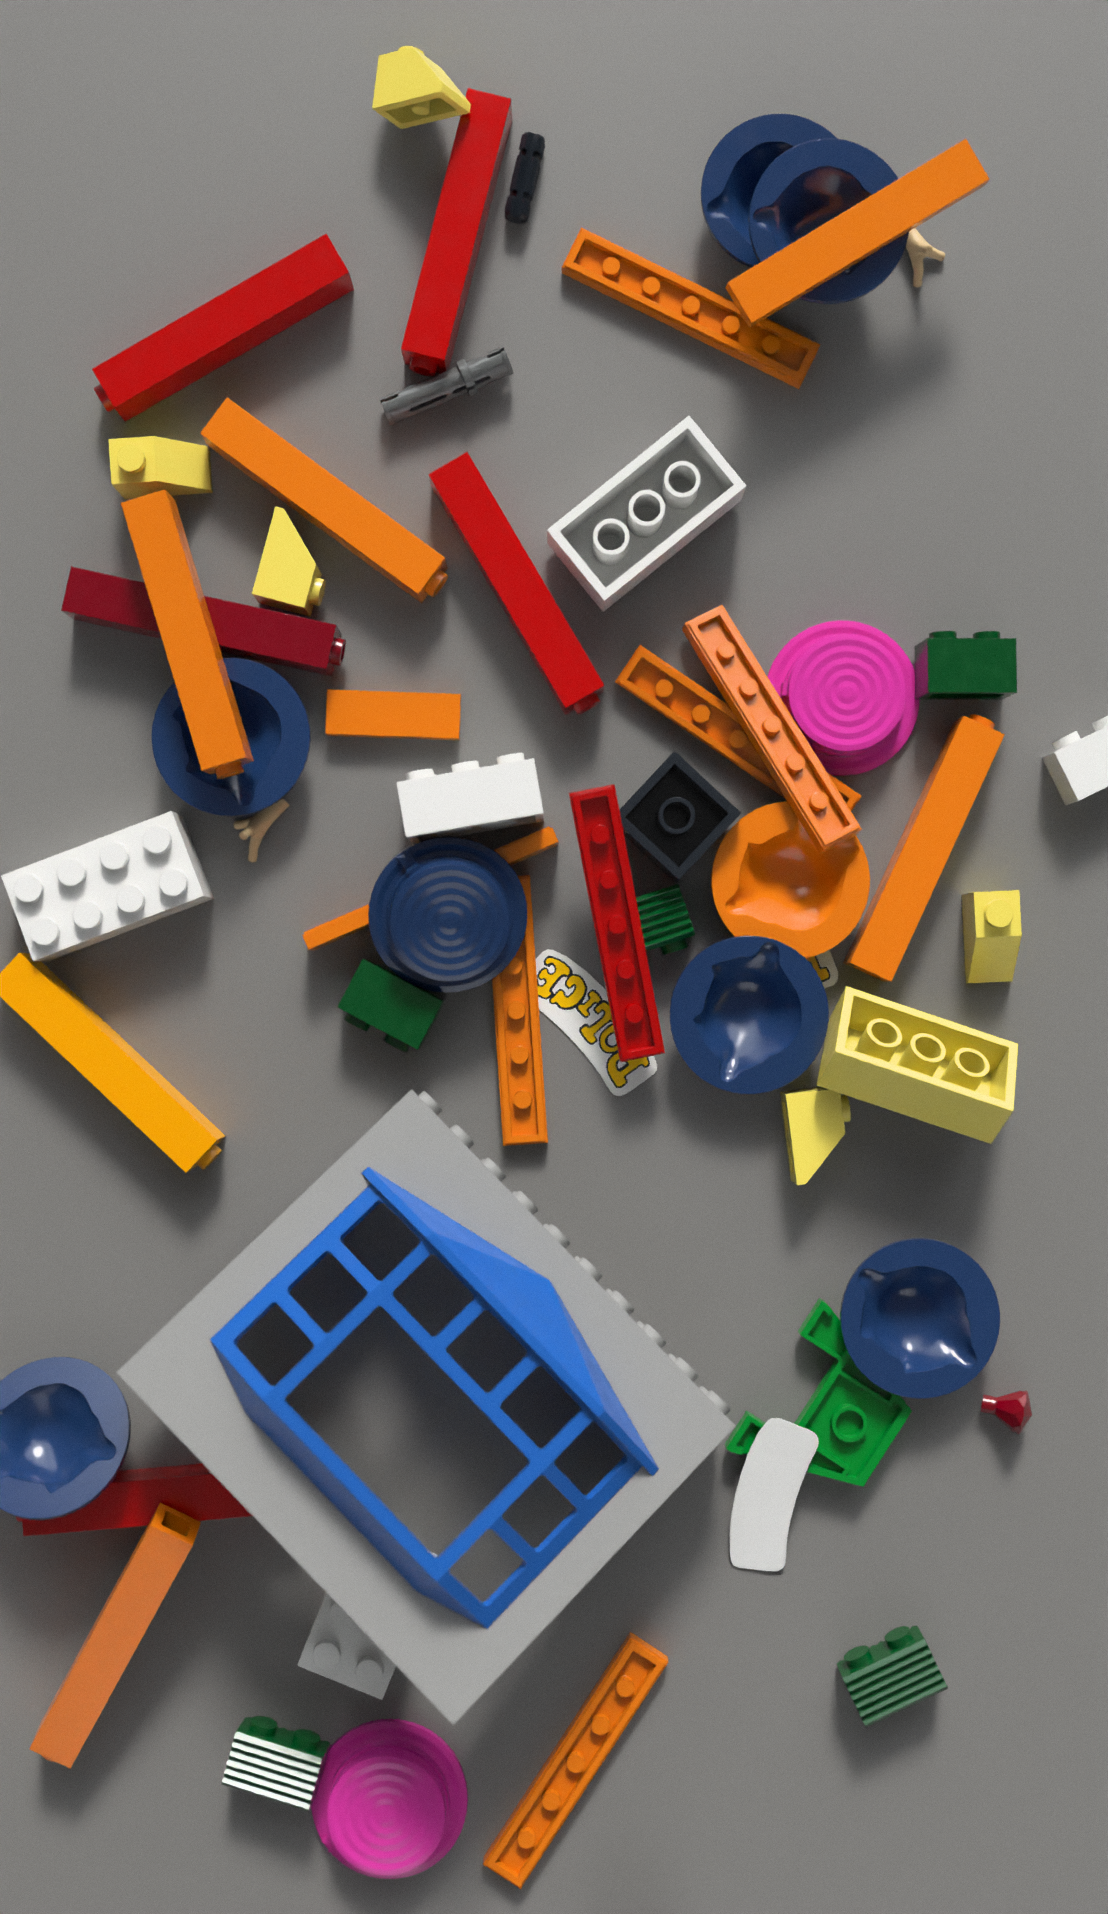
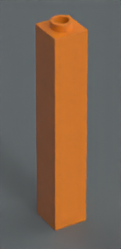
M228 397L201 431V436L212 450L421 604L428 594L431 597H435L446 583L448 575L445 571L448 567L445 557Z
M164 489L121 502L201 770L209 774L216 773L218 779L238 775L244 772L243 765L254 762L176 501Z
M970 714L969 718L962 716L953 722L845 957L844 964L883 982H892L1005 734L994 730L995 723L976 714Z
M162 1503L158 1505L44 1715L29 1750L40 1754L48 1761L57 1762L71 1769L189 1554L201 1522Z

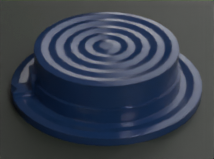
M768 114L741 123L719 141L704 169L701 182V206L710 233L728 255L750 268L759 264L752 248L748 228L750 203L758 181L768 166L788 149L814 139L836 138L829 130L801 116Z
M836 138L814 139L788 149L778 156L762 174L751 199L748 228L752 248L758 262L764 261L898 180L897 175L876 153L848 140ZM909 232L803 295L800 299L819 304H838L856 300L872 292L889 277L897 266L905 250Z
M223 658L254 762L244 764V772L218 779L216 773L209 774L201 770L175 682L165 692L157 707L152 724V749L156 765L166 784L186 803L201 811L218 816H244L269 808L283 799L292 790L303 773L308 760L311 743L310 724L300 697L281 675L265 665L239 658Z
M434 837L410 845L393 857L384 867L374 884L369 901V928L378 954L385 964L400 978L416 987L429 991L460 992L478 987L490 981L502 972L515 957L523 941L527 926L526 897L518 876L512 867L490 847L463 837Z
M737 936L712 944L688 963L674 987L670 1002L669 1020L676 1048L682 1059L696 1075L707 1083L725 1091L739 1094H758L773 1091L789 1084L809 1068L820 1052L826 1037L829 1007L820 977L812 965L795 949L767 937Z
M911 1238L881 1247L857 1267L847 1283L840 1309V1326L844 1344L850 1357L870 1381L880 1388L899 1396L917 1399L934 1398L960 1389L974 1379L987 1364L999 1335L1000 1309L997 1295L990 1279L980 1265L969 1255L953 1245L942 1241Z
M51 1357L28 1363L8 1374L0 1381L1 1510L13 1516L29 1520H48L63 1517L82 1509L94 1501L114 1480L122 1467L128 1451L131 1436V1420L129 1407L123 1393L114 1380L103 1370L80 1359Z

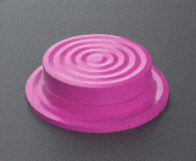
M838 620L812 626L793 637L782 648L768 672L767 677L824 769L832 776L857 775L884 764L903 747L916 724L920 700H915V670L903 649L892 638L870 625Z
M380 1719L352 1728L331 1745L328 1750L317 1795L311 1809L321 1842L342 1864L357 1873L369 1877L400 1879L429 1869L451 1850L465 1822L468 1789L464 1771L458 1758L448 1744L437 1734L414 1722L400 1719Z

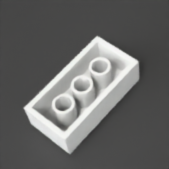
M687 416L547 529V544L604 612L738 504L743 497L746 485L692 418Z
M173 811L1 875L33 961L49 962L214 899L184 817Z

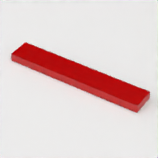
M615 784L570 792L568 795L620 1062L665 1054Z

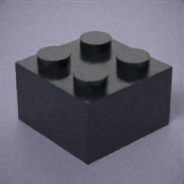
M675 751L619 810L624 836L675 883L684 876L741 814L733 804Z

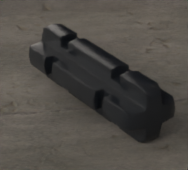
M525 132L521 137L520 152L516 159L509 188L510 195L507 197L504 210L505 219L509 222L522 225L528 221L531 209L530 203L533 201L540 171L539 165L545 149V138L540 134Z

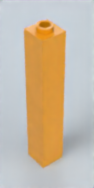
M19 952L1 971L0 997L184 1172L187 1173L197 1166L204 1170L222 1152L217 1145L225 1135L42 961H33L30 953Z

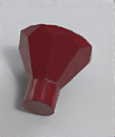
M1017 1391L1000 1397L983 1395L980 1412L996 1416L1012 1432L1020 1435L1032 1416L1028 1392Z

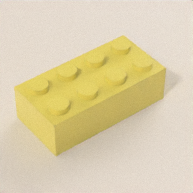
M846 986L829 1018L817 1086L991 1144L1014 1109L1018 1044Z

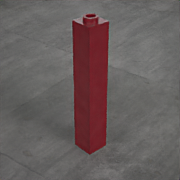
M71 566L61 611L73 620L162 639L145 582ZM204 596L221 652L327 676L333 675L335 665H342L346 650V640L341 639L342 633L337 625Z

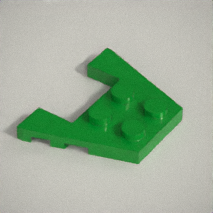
M819 1298L797 1332L836 1359L794 1424L813 1431L818 1437V1448L808 1466V1473L864 1487L912 1410L901 1396L880 1388L859 1370L844 1344L839 1318L828 1304ZM746 1410L725 1442L726 1449L739 1455L743 1453L748 1454L765 1422Z

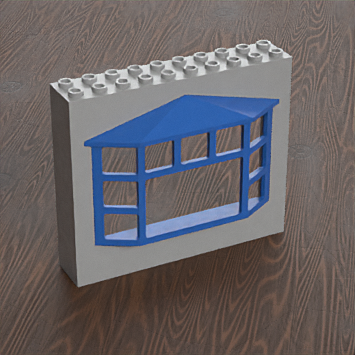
M411 1089L116 1373L454 1725L734 1429L735 1425L726 1416L731 1411L729 1406L712 1390L708 1391L703 1386L698 1387L694 1383L699 1377L698 1374L682 1358H676L671 1353L667 1355L662 1350L667 1343L660 1334L649 1324L644 1325L641 1321L636 1323L629 1316L634 1311L631 1304L616 1290L614 1292L609 1288L604 1290L598 1283L603 1277L600 1272L586 1258L582 1257L580 1259L578 1256L574 1258L566 1250L571 1243L553 1224L547 1225L545 1223L542 1225L533 1216L538 1211V1208L520 1190L511 1193L501 1183L506 1178L503 1171L488 1157L480 1161L470 1150L474 1145L472 1139L456 1124L449 1129L438 1117L443 1110L425 1091L418 1096ZM383 1203L419 1238L420 1243L382 1281H379L343 1245V1239L379 1204ZM327 1254H333L367 1290V1296L329 1333H325L290 1295V1291ZM431 1254H434L473 1295L472 1301L434 1337L392 1295L393 1291ZM275 1305H279L313 1342L314 1348L279 1383L272 1386L239 1350L237 1342ZM378 1306L383 1307L529 1460L520 1473L439 1556H434L285 1400L286 1396ZM484 1310H488L526 1350V1356L490 1392H484L446 1351V1348ZM537 1366H542L580 1406L579 1412L544 1448H538L500 1408V1404ZM591 1422H595L621 1449L624 1456L589 1494L584 1495L555 1466L554 1461ZM544 1475L573 1504L574 1508L538 1547L533 1548L502 1518V1514L538 1476ZM492 1529L523 1559V1562L486 1601L482 1602L449 1572V1569L486 1530Z

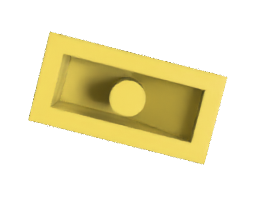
M403 46L398 51L379 55L372 109L400 129L470 113V102L442 68L427 58L420 49L413 46Z
M157 436L108 439L111 484L124 499H134L164 489L171 496L213 493L210 449L208 446Z
M275 506L252 595L260 604L311 617L313 605L320 606L326 581L321 579L322 573L285 509Z
M1019 890L972 892L961 895L966 983L1013 981L1022 937Z
M823 1087L780 1092L790 1178L796 1185H804L810 1180L845 1135L844 1122H850L851 1120L847 1095H841V1093Z

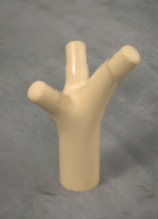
M914 228L909 231L906 249L914 271L913 286L918 288L922 286L924 258L930 257L943 261L945 253L932 247Z
M284 799L279 800L274 805L248 819L234 822L236 830L244 829L239 833V837L242 840L250 837L248 861H257L258 848L265 833L272 823L290 806Z

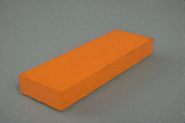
M327 689L325 734L327 736L460 740L461 694Z

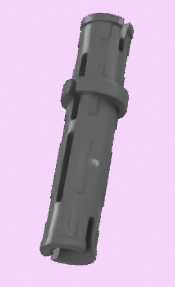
M501 346L467 362L465 359H461L456 362L457 366L443 373L379 398L390 426L457 396L459 397L466 393L472 396L478 393V388L514 374L504 347Z

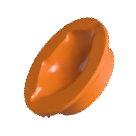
M788 801L768 804L748 813L728 831L715 854L711 872V889L718 915L734 937L761 936L771 938L795 949L804 958H809L832 949L842 942L856 927L868 901L870 871L866 854L856 835L820 854Z

